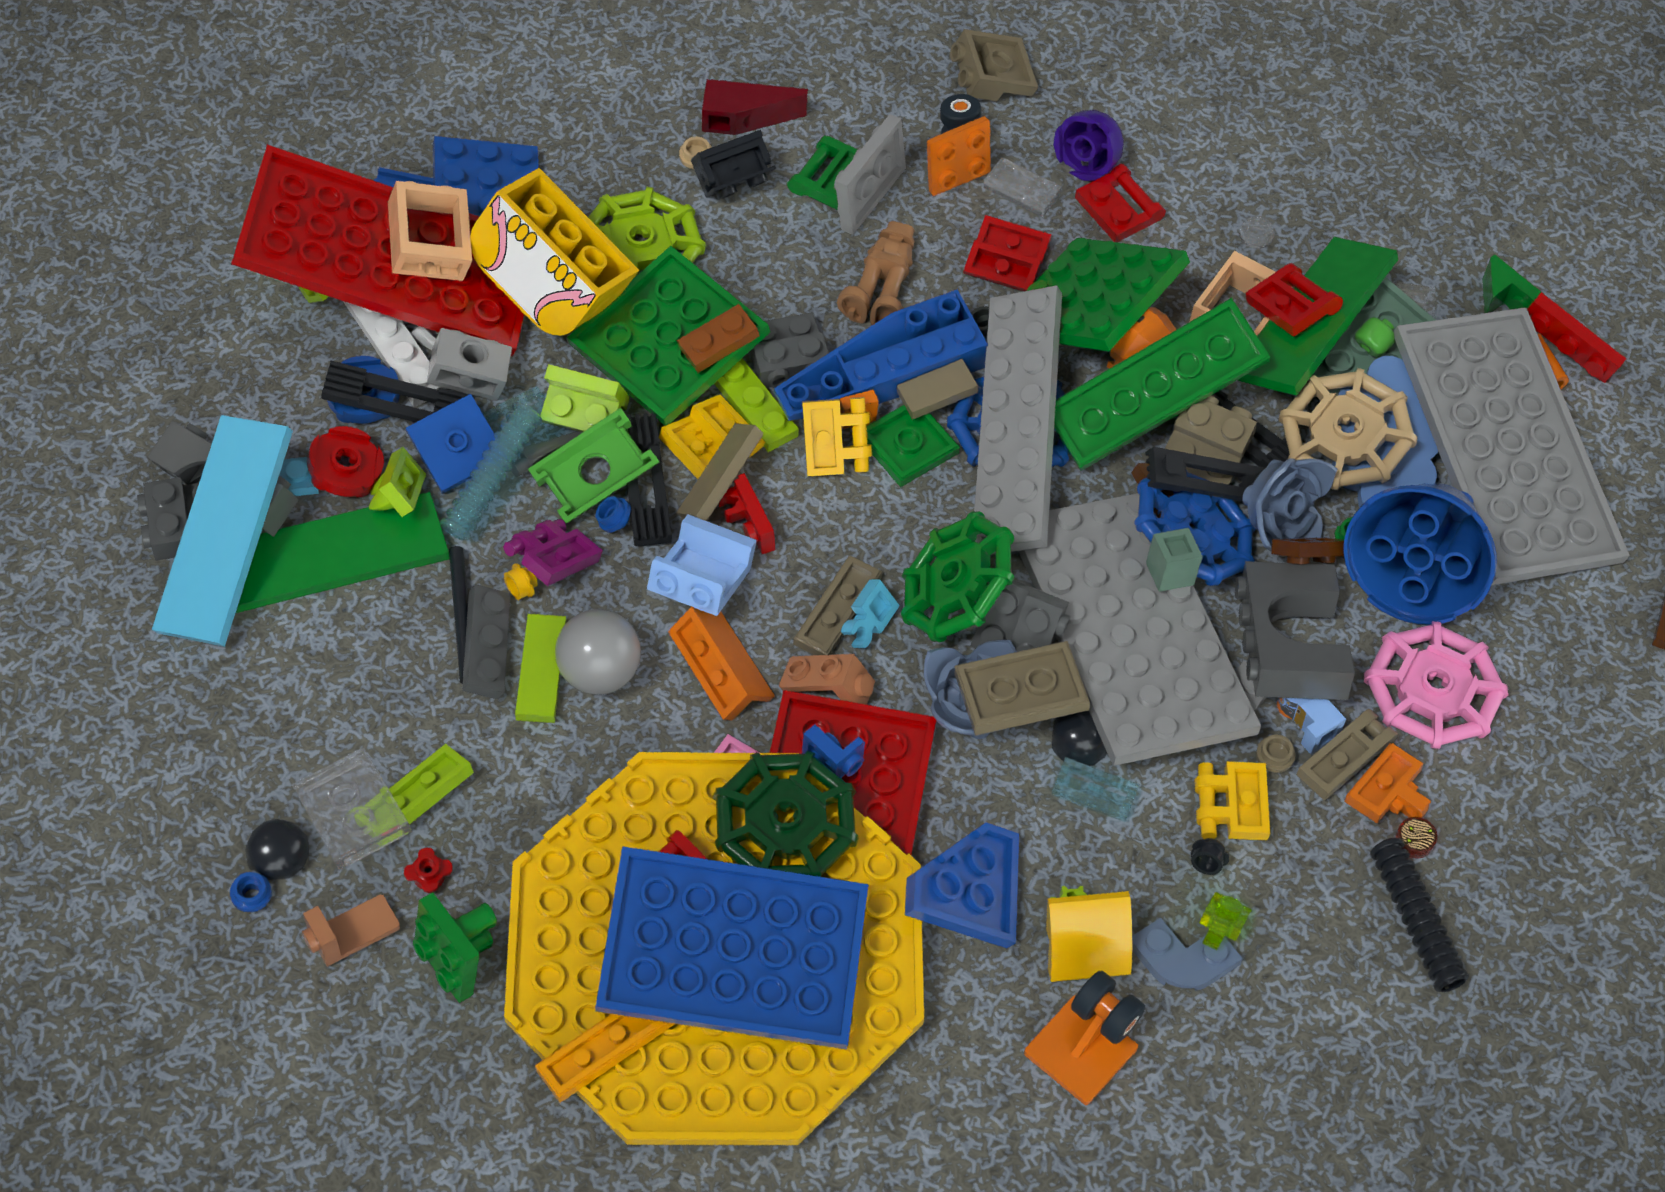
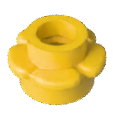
M518 563L512 565V570L504 573L505 584L516 600L526 596H534V588L538 585L537 578L526 567L521 568Z

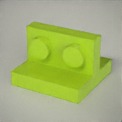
M548 364L544 379L549 383V388L540 415L542 422L583 433L619 408L627 410L630 396L619 382Z

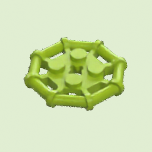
M646 187V190L615 196L605 194L599 198V204L588 216L639 271L644 270L670 246L678 250H685L682 255L692 263L698 256L705 253L706 243L700 237L694 218L695 209L689 204L682 205L655 192L654 187ZM652 205L669 214L662 212L661 216L655 213V208H653ZM607 215L613 217V221L610 224L607 222L605 226L600 225ZM677 224L683 225L686 236L677 235L674 226ZM642 234L643 238L648 239L645 241H635V235Z

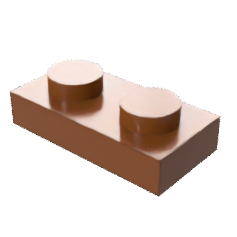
M737 304L678 339L677 342L681 351L696 372L699 373L758 338L759 332L740 304Z

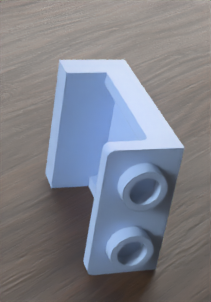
M687 514L682 521L678 541L664 558L656 556L653 559L647 590L717 616L749 573L757 540Z

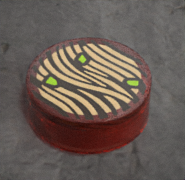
M1410 817L1400 824L1395 838H1401L1404 841L1405 846L1403 849L1409 851L1411 858H1423L1432 852L1437 843L1438 835L1435 827L1428 820L1421 817Z

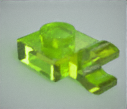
M1215 892L1199 924L1209 928L1202 943L1218 950L1225 936L1237 941L1252 909L1242 905L1233 897L1223 896Z

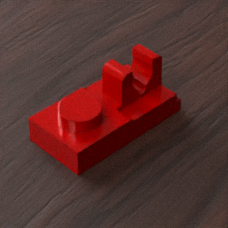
M745 473L740 474L738 479L734 480V487L726 491L718 506L734 505L733 508L724 511L726 522L733 523L745 518L747 522L742 524L745 536L757 540L756 544L763 555L776 550L774 529Z

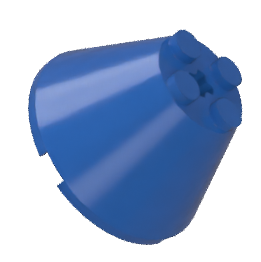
M1424 483L1398 486L1375 494L1356 511L1348 525L1344 538V559L1352 581H1357L1368 595L1367 600L1376 608L1394 618L1410 623L1427 625L1432 624V621L1447 623L1455 620L1456 616L1470 609L1474 610L1486 597L1496 574L1497 553L1488 527L1474 507L1473 498L1468 493L1446 484Z

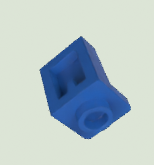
M815 724L803 734L802 754H805L807 750L814 752L815 757L840 778L844 775H853L864 762L865 741L860 737L842 749L841 744L834 735L829 732L824 733Z

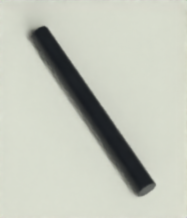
M454 546L449 549L459 679L460 683L463 684L468 591L464 548Z

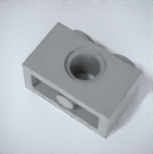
M441 328L432 348L426 383L498 401L507 382L512 347L500 344L494 340L470 336L461 331Z

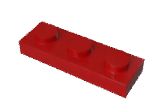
M1542 292L1527 308L1536 332L1548 339L1560 352L1568 355L1585 368L1587 373L1605 383L1626 360L1623 355Z

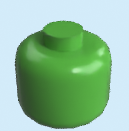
M1376 317L1369 318L1356 331L1355 340L1369 355L1376 358L1381 357L1396 342L1394 332L1392 331L1394 326L1385 318L1383 320Z

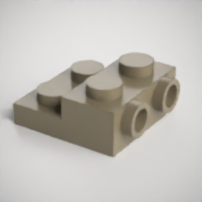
M964 29L957 41L953 43L950 50V58L952 62L958 63L960 69L958 84L960 87L966 88L967 95L977 99L998 101L1003 92L1033 96L1038 89L1022 38Z
M1211 395L1179 414L1165 449L1241 463L1255 434L1257 422L1252 420L1253 415L1244 408L1234 406L1230 411L1218 406L1219 400ZM1186 467L1187 472L1212 482L1230 485L1234 478L1231 475Z

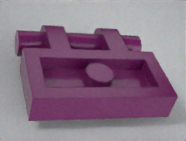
M562 519L554 521L545 520L537 524L535 530L530 532L523 530L513 535L512 539L503 546L508 556L524 555L521 564L547 586L598 563L603 552L601 548L578 529L566 533V524Z

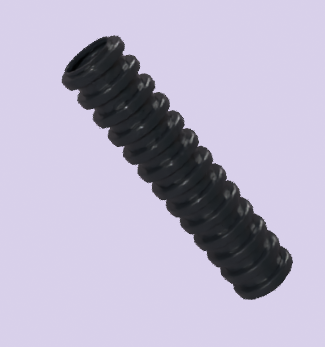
M1401 838L1383 840L1374 846L1370 856L1373 860H1377L1375 866L1379 871H1382L1380 876L1384 882H1387V891L1393 892L1391 899L1394 903H1398L1396 910L1399 914H1403L1401 920L1403 924L1408 925L1406 930L1408 935L1414 936L1412 943L1415 947H1419L1417 954L1420 958H1424L1422 963L1424 968L1430 969L1428 977L1430 980L1435 981L1433 984L1435 991L1448 992L1462 986L1469 978V974L1466 970H1462V960L1456 959L1458 955L1457 950L1454 947H1450L1453 943L1452 939L1449 936H1445L1447 929L1445 926L1440 925L1441 917L1438 914H1434L1436 907L1433 903H1429L1431 896L1429 893L1424 892L1426 886L1422 881H1419L1421 876L1418 871L1414 870L1415 863L1409 860V851L1403 849L1405 846L1404 841Z

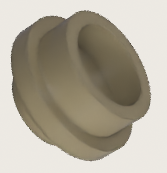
M1278 734L1261 740L1256 750L1258 763H1266V770L1274 773L1287 771L1293 765L1296 757L1291 741L1285 736Z

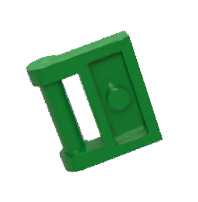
M823 136L816 144L817 150L801 171L790 178L787 187L796 195H806L837 210L838 200L834 187L835 179L841 170H845L850 164L858 149L830 136ZM834 156L835 158L817 182L811 180L826 159Z

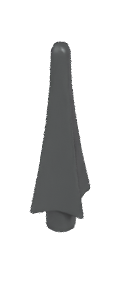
M575 431L544 442L519 447L521 459L510 464L512 473L518 477L529 472L528 468L582 432Z

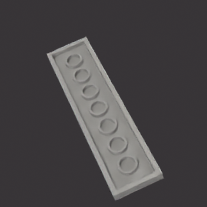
M1057 285L990 298L987 333L988 346L986 347L974 511L982 512L986 519L1000 527L1010 528L1014 535L1011 552L1047 547L1062 292ZM982 533L978 534L975 542L979 544L987 536Z

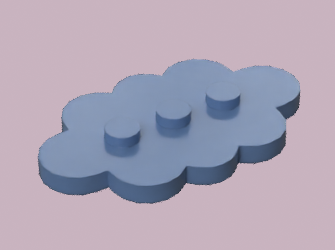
M1382 356L1375 359L1369 366L1366 374L1397 392L1402 391L1408 397L1406 406L1412 430L1418 440L1416 446L1408 450L1392 471L1389 481L1385 483L1375 481L1343 486L1344 488L1358 491L1359 508L1369 498L1381 491L1398 486L1424 483L1433 484L1437 478L1436 467L1432 460L1439 451L1402 359L1394 356ZM1353 386L1341 388L1337 396L1345 395L1346 391L1353 389ZM1361 388L1360 392H1362L1363 394L1367 395L1368 397L1372 398L1377 402L1382 401L1378 397ZM1393 411L1386 412L1384 414V421L1387 423V427L1397 429ZM1350 421L1347 425L1339 424L1343 432H1355L1354 422ZM1384 441L1376 452L1381 460L1385 458L1395 443ZM1335 461L1332 462V465H1333L1334 467H1335V465H1336V462H1335ZM1362 461L1355 466L1344 464L1342 472L1369 468L1371 466L1367 461Z

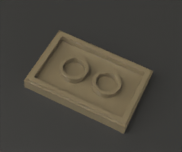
M1068 641L955 665V676L975 736L1088 711L1090 707V702Z

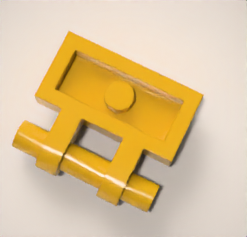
M865 397L850 398L851 412L841 414L839 399L802 401L807 476L844 474L843 459H854L855 472L869 471V457L872 456V445L868 444L866 424L870 423V414L865 409ZM841 426H852L853 445H842Z
M1227 761L1224 768L1225 775H1214L1212 763H1200L1198 765V776L1195 778V792L1199 794L1200 808L1196 810V822L1201 826V837L1203 839L1216 838V825L1226 824L1228 839L1268 841L1270 836L1266 763ZM1216 793H1226V807L1215 806Z

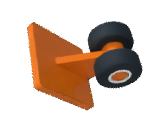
M955 94L949 96L940 106V118L944 126L940 135L927 141L929 192L932 196L951 190L991 171L990 121L985 116L981 117V104L971 95Z
M1098 971L1092 975L1077 995H1074L1024 1051V1055L1084 1105H1089L1136 1053L1138 1044L1127 1035L1135 1027L1145 1011V1004L1132 994L1125 996L1121 1001L1112 994L1116 982L1104 971Z

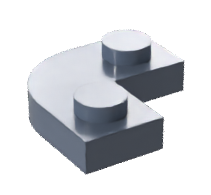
M1159 918L1132 936V951L1152 976L1163 985L1168 983L1175 987L1194 988L1195 991L1208 987L1241 965L1243 960L1241 955L1218 928L1185 948L1162 918Z

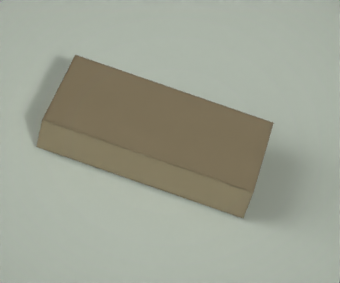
M960 359L897 385V393L913 420L978 393V385L964 360Z

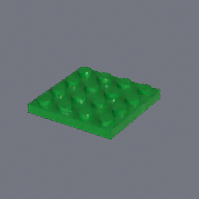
M1076 238L1048 266V269L1028 287L1027 291L1057 285L1062 292L1059 344L1110 351L1185 269L1190 260L1185 250Z
M670 246L633 278L617 299L598 315L579 326L567 339L570 346L610 380L619 382L630 397L650 414L653 412L656 415V419L666 426L674 421L770 333V328L764 320L675 248ZM740 304L757 327L759 337L697 373L679 348L677 340Z

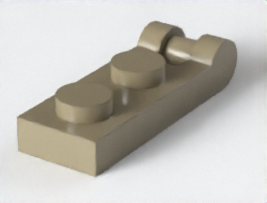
M1369 708L1301 765L1296 775L1326 801L1370 761L1384 751L1390 743H1394L1399 734L1390 726L1385 728L1377 721L1379 716ZM1367 731L1374 739H1369L1364 733Z

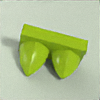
M404 447L391 454L385 472L372 487L370 494L374 495L369 505L370 510L381 511L395 508L402 517L414 510L426 473Z

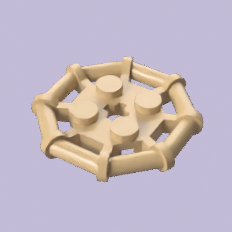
M1357 368L1355 372L1322 377L1312 375L1287 409L1281 410L1279 415V421L1283 424L1290 455L1288 459H1315L1310 455L1318 451L1335 461V467L1338 470L1331 487L1334 490H1338L1342 486L1375 481L1385 483L1391 479L1390 474L1408 450L1414 448L1417 444L1418 438L1413 433L1406 406L1408 397L1404 392H1397L1364 373L1365 369ZM1353 386V389L1346 391L1345 395L1336 396V393H1329L1328 391ZM1361 388L1378 397L1382 401L1377 402L1372 398L1368 397L1367 395L1363 394L1362 392H1360ZM1314 396L1318 397L1320 402L1312 413L1304 412L1303 410ZM1393 411L1397 429L1387 427V423L1384 421V414L1386 412ZM1350 421L1355 423V432L1352 433L1343 432L1341 426H1339L1340 423L1347 425ZM1299 424L1309 426L1311 441L1302 445ZM1384 441L1394 442L1395 445L1385 458L1381 460L1376 454L1377 450ZM1362 461H1367L1371 466L1369 468L1342 472L1344 464L1355 466Z

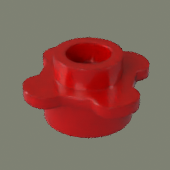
M423 848L418 852V858L414 863L404 868V877L408 881H414L424 892L433 893L443 884L445 876L452 873L453 866L451 861L447 859L442 860L437 857L432 848ZM428 867L432 869L430 873H426L424 870Z

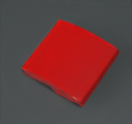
M985 215L978 237L973 242L963 274L1023 292L1027 291L1028 287L1037 279L1050 245L1052 234Z

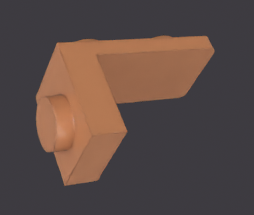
M855 654L793 656L787 663L779 687L782 691L793 692L833 690L840 700L867 705L869 697L873 692L875 680Z
M378 895L328 921L325 919L319 906H316L303 913L307 929L301 932L312 954L319 951L328 967L393 934L400 929V924L384 895Z

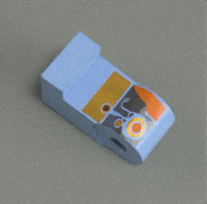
M1278 697L1276 701L1279 712L1283 716L1293 719L1304 732L1301 744L1310 754L1324 747L1343 730L1346 718L1328 699Z

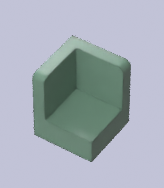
M1184 528L1153 534L1146 565L1158 591L1161 592L1194 585L1203 556L1190 529Z

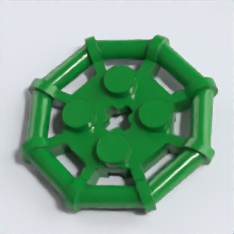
M980 511L970 512L966 518L944 528H934L930 531V538L911 566L903 570L902 578L905 580L904 608L901 611L902 620L905 624L913 625L926 633L933 642H944L948 636L974 625L982 626L986 622L985 616L1005 587L1013 583L1011 545L1014 542V535L1010 528L998 526L986 519L985 515ZM982 533L987 536L979 544L975 542L978 534ZM996 551V568H990V555ZM934 557H937L932 565H930ZM933 606L934 610L931 618L924 614V611ZM964 608L965 613L948 619L951 613Z

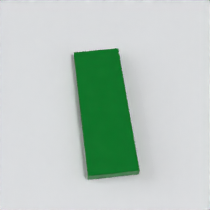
M1333 237L1304 276L1325 291H1333L1342 297V307L1336 314H1326L1294 337L1269 320L1257 337L1270 355V361L1237 381L1297 396L1398 261L1397 250ZM1296 287L1294 288L1297 292H1299L1300 294H1302L1304 297H1306L1307 299H1309L1311 302H1314V301H1315V300H1313L1312 298H1310L1309 296H1307L1305 293H1303L1302 291H1300L1298 288H1296Z
M1230 298L1058 398L1055 405L1054 430L1079 470L1082 471L1182 413L1192 405L1199 403L1270 361L1271 357L1234 300Z
M431 493L419 494L414 510L403 517L395 508L379 511L370 510L367 507L282 528L277 531L274 537L266 532L261 533L236 613L449 560V551Z

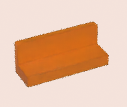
M691 606L668 631L723 720L735 719L751 701L770 702L775 697L721 611L715 616Z

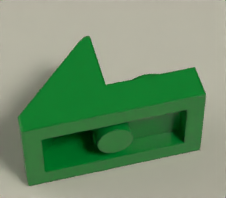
M1493 255L1490 258L1482 278L1484 313L1493 312L1502 304L1508 306L1510 310L1528 308L1541 291L1497 255Z

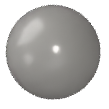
M593 609L577 614L564 625L556 641L555 658L561 675L571 686L584 693L603 695L619 690L633 678L640 663L641 645L635 629L624 617L609 610Z

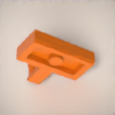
M1390 743L1349 791L1344 802L1377 824L1389 809L1395 814L1402 812L1410 819L1421 820L1427 813L1431 800L1417 792L1418 786L1412 781L1421 772L1423 763L1395 744Z

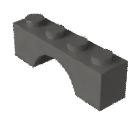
M172 420L147 458L174 478L181 477L184 484H195L201 479L212 443L206 440L208 435L193 424L189 423L185 428ZM281 476L278 477L262 528L264 532L273 537L299 501L288 490L291 483Z

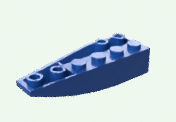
M957 289L889 314L775 387L774 393L788 421L803 419L802 401L840 399L874 390L879 401L878 404L899 397L897 385L960 359L964 360L970 373L984 369L988 343Z

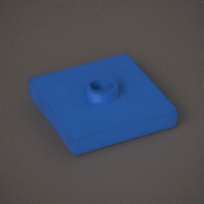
M472 394L405 428L406 433L442 494L507 460L504 449Z

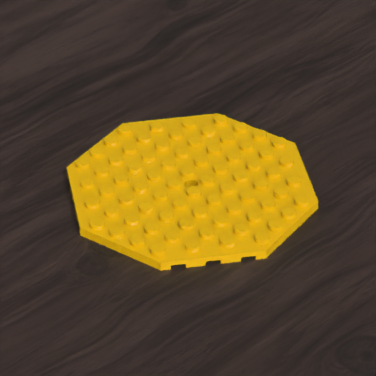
M638 752L627 762V767L612 780L608 778L585 798L586 802L574 813L563 817L543 835L544 839L529 852L524 851L513 861L504 1019L505 1023L542 1060L610 1015L609 1013L596 1012L595 1006L622 846L658 852L668 843L667 838L678 830L708 860L737 864L725 852H718L714 844L717 839L716 801L713 799V794L716 788L723 787L750 760V755L754 753ZM760 753V755L799 754V753ZM798 770L769 772L771 776H779V779H789V775H797ZM810 773L807 775L806 780L822 793L829 790ZM757 775L740 793L748 795L762 782L760 777ZM834 802L826 806V816L828 823L839 826L838 803ZM737 806L732 807L733 830L745 825V809ZM854 808L855 832L859 836L857 845L850 847L822 875L825 878L869 884L847 1049L675 1024L576 1092L627 1145H799L923 1025L922 921L905 916L906 879L920 869L921 864L910 854L906 855L891 841V837L868 816L865 818ZM790 809L787 812L778 810L776 812L779 822L791 823L794 821L793 810ZM823 836L810 849L814 860L834 839ZM747 839L739 843L762 862L765 852L754 842ZM795 856L792 859L775 857L771 866L804 865L800 856Z

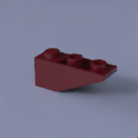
M706 79L702 105V132L738 135L805 117L807 114L808 89Z

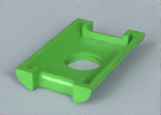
M621 408L528 468L537 485L540 487L546 483L562 505L557 512L565 524H568L660 463L651 449L642 453L626 431L632 425ZM595 457L606 460L610 465V474L604 482L590 484L583 479L581 470L587 460Z

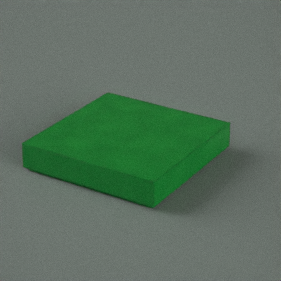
M904 405L867 425L868 444L872 445V455L900 488L958 455L960 451L959 445L930 413L912 420Z

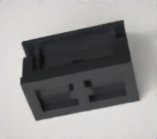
M761 129L698 152L691 159L706 198L717 194L720 200L737 193V186L748 183L749 188L768 181L767 175L775 170L776 166L767 167V165L771 164V158L763 140Z

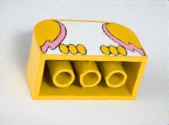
M540 168L498 190L471 230V250L481 270L539 329L551 335H566L598 315L623 293L639 272V269Z

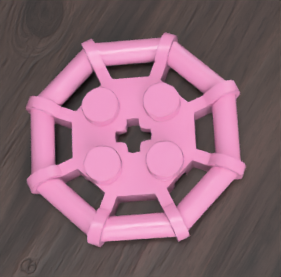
M1432 621V624L1399 633L1389 631L1382 637L1383 643L1370 669L1364 672V683L1370 686L1384 717L1382 722L1387 727H1396L1429 743L1430 747L1434 749H1440L1441 745L1476 736L1484 738L1491 732L1490 725L1502 700L1508 696V686L1502 683L1487 652L1489 647L1484 642L1477 643L1442 627L1441 622ZM1426 641L1431 643L1426 650L1418 651L1419 648L1412 649L1409 646ZM1442 643H1443V644H1446V645H1448V646H1450V647H1452V648H1454V649H1456V650H1459V651H1461V652H1463V653H1465V654L1462 655V654H1460V653H1458V652H1456V651H1454V650H1452V649H1450V648H1447V647L1443 646ZM1394 654H1397L1404 660L1399 671L1387 670ZM1471 663H1476L1484 680H1478L1476 674L1473 677L1470 671ZM1439 677L1442 679L1441 685L1445 688H1435L1430 685L1428 680ZM1386 684L1396 685L1398 698L1401 701L1397 706H1395ZM1474 694L1486 696L1479 713L1470 705ZM1411 710L1432 720V728L1404 714ZM1461 716L1468 722L1443 729V722L1451 721L1454 717Z

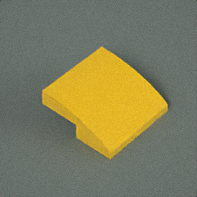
M719 394L693 405L689 416L662 427L659 439L699 479L735 423H748ZM762 438L749 458L764 447L765 441Z
M1129 891L1048 898L1046 931L1049 938L1048 973L1051 982L1088 979L1098 971H1104L1109 976L1131 975L1132 914Z

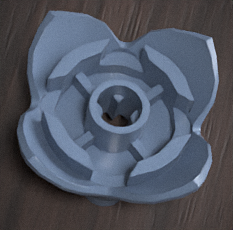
M1289 458L1285 462L1272 460L1267 468L1259 474L1253 485H1249L1245 489L1243 503L1248 506L1250 523L1259 532L1265 549L1272 551V539L1322 537V518L1315 508L1314 502L1316 499L1326 495L1331 489L1338 470L1336 467L1320 459L1295 460L1294 458Z
M1011 640L985 642L978 645L969 655H963L956 649L947 647L927 651L923 676L925 685L932 698V715L941 726L953 732L971 735L976 739L986 738L992 733L989 732L975 736L955 676V665L1017 652Z

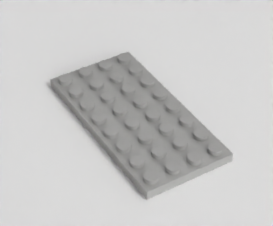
M1527 308L1399 325L1394 330L1396 344L1452 487L1468 493L1473 498L1474 507L1492 535L1497 553L1496 574L1492 585L1624 563L1630 557Z
M1138 493L1049 510L1047 547L1019 551L1034 588L1069 602L1065 612L1066 615L1071 616L1068 627L1062 638L1059 636L1056 638L1059 643L1068 641L1090 702L1089 712L1113 766L1258 735L1261 728L1254 709L1194 586L1158 591L1146 565L1151 543L1143 532L1136 530L1134 524L1135 519L1138 517Z

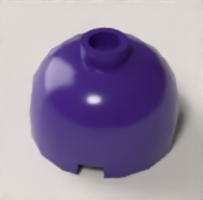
M1092 109L1079 111L1065 119L1062 125L1058 126L1055 131L1053 145L1058 161L1060 163L1064 161L1066 165L1076 170L1069 173L1081 180L1089 181L1102 177L1116 166L1122 157L1124 139L1121 128L1111 116ZM1081 161H1088V166H1082Z

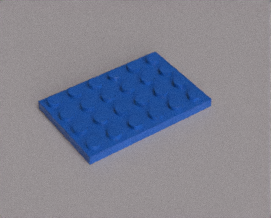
M622 846L595 1011L847 1049L869 884Z

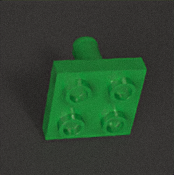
M431 893L419 900L417 919H415L416 929L413 947L418 957L423 962L428 961L436 971V979L441 988L446 993L451 992L456 1000L461 1003L474 994L479 953L493 946V938L488 929L496 926L497 919L487 903H483L455 919L451 917L436 895Z

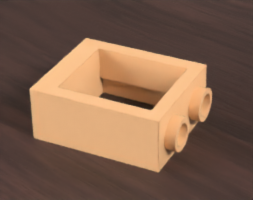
M396 181L388 200L392 273L463 281L472 262L467 189L418 184L413 181ZM407 209L453 214L455 247L409 242Z
M1234 251L1194 304L1190 322L1213 309L1229 286L1245 293L1275 273V271ZM1266 316L1254 330L1257 336L1270 320Z

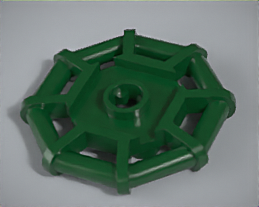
M807 750L805 754L760 755L759 752L750 755V760L723 787L716 788L713 794V799L716 801L717 839L714 844L718 852H725L740 865L822 877L850 847H855L859 840V836L855 832L853 800L856 790L852 783H846L815 757L814 752ZM798 770L797 775H789V779H779V776H771L769 771ZM810 773L829 790L822 793L806 780L807 775ZM757 775L760 777L762 782L748 795L740 793ZM834 802L838 803L839 826L827 822L826 806ZM733 806L745 809V825L733 830ZM791 809L794 811L793 822L781 823L778 821V814L776 813L778 810L787 812ZM823 836L834 839L814 860L810 849ZM747 839L754 842L765 852L762 862L739 843ZM795 856H800L804 865L771 866L775 857L792 859Z

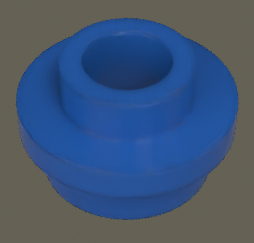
M615 496L604 499L598 506L595 514L600 528L607 533H612L625 527L630 519L631 505L625 499Z
M246 872L239 875L230 888V898L233 905L243 912L261 910L269 903L272 896V889L268 879L255 872ZM255 889L259 891L254 897H244L248 890Z

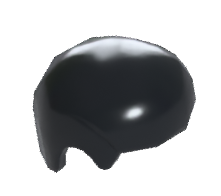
M1089 710L1056 717L1052 731V749L1064 763L1085 767L1093 766L1105 758L1107 751Z
M283 819L265 821L252 831L245 849L247 865L250 870H255L268 880L291 878L303 869L309 857L308 837L303 830L290 821Z

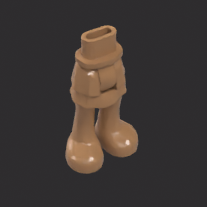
M890 221L887 228L881 230L879 239L867 251L868 256L864 259L865 267L858 286H847L840 292L837 299V307L851 321L865 322L879 278L885 280L879 298L876 299L870 312L871 325H874L889 314L903 309V305L897 297L902 282L909 274V267L913 264L912 250L914 247L913 234L915 230L912 226Z

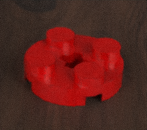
M348 426L330 428L328 433L320 437L318 435L311 443L307 456V468L312 476L311 482L317 489L326 490L334 495L365 497L370 493L371 488L381 476L384 466L382 450L379 446L377 450L375 445L370 442L371 437L360 429ZM342 456L349 457V462L355 465L347 467L339 464L337 461H340Z

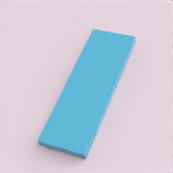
M221 415L152 630L156 633L225 647L293 430L288 426Z

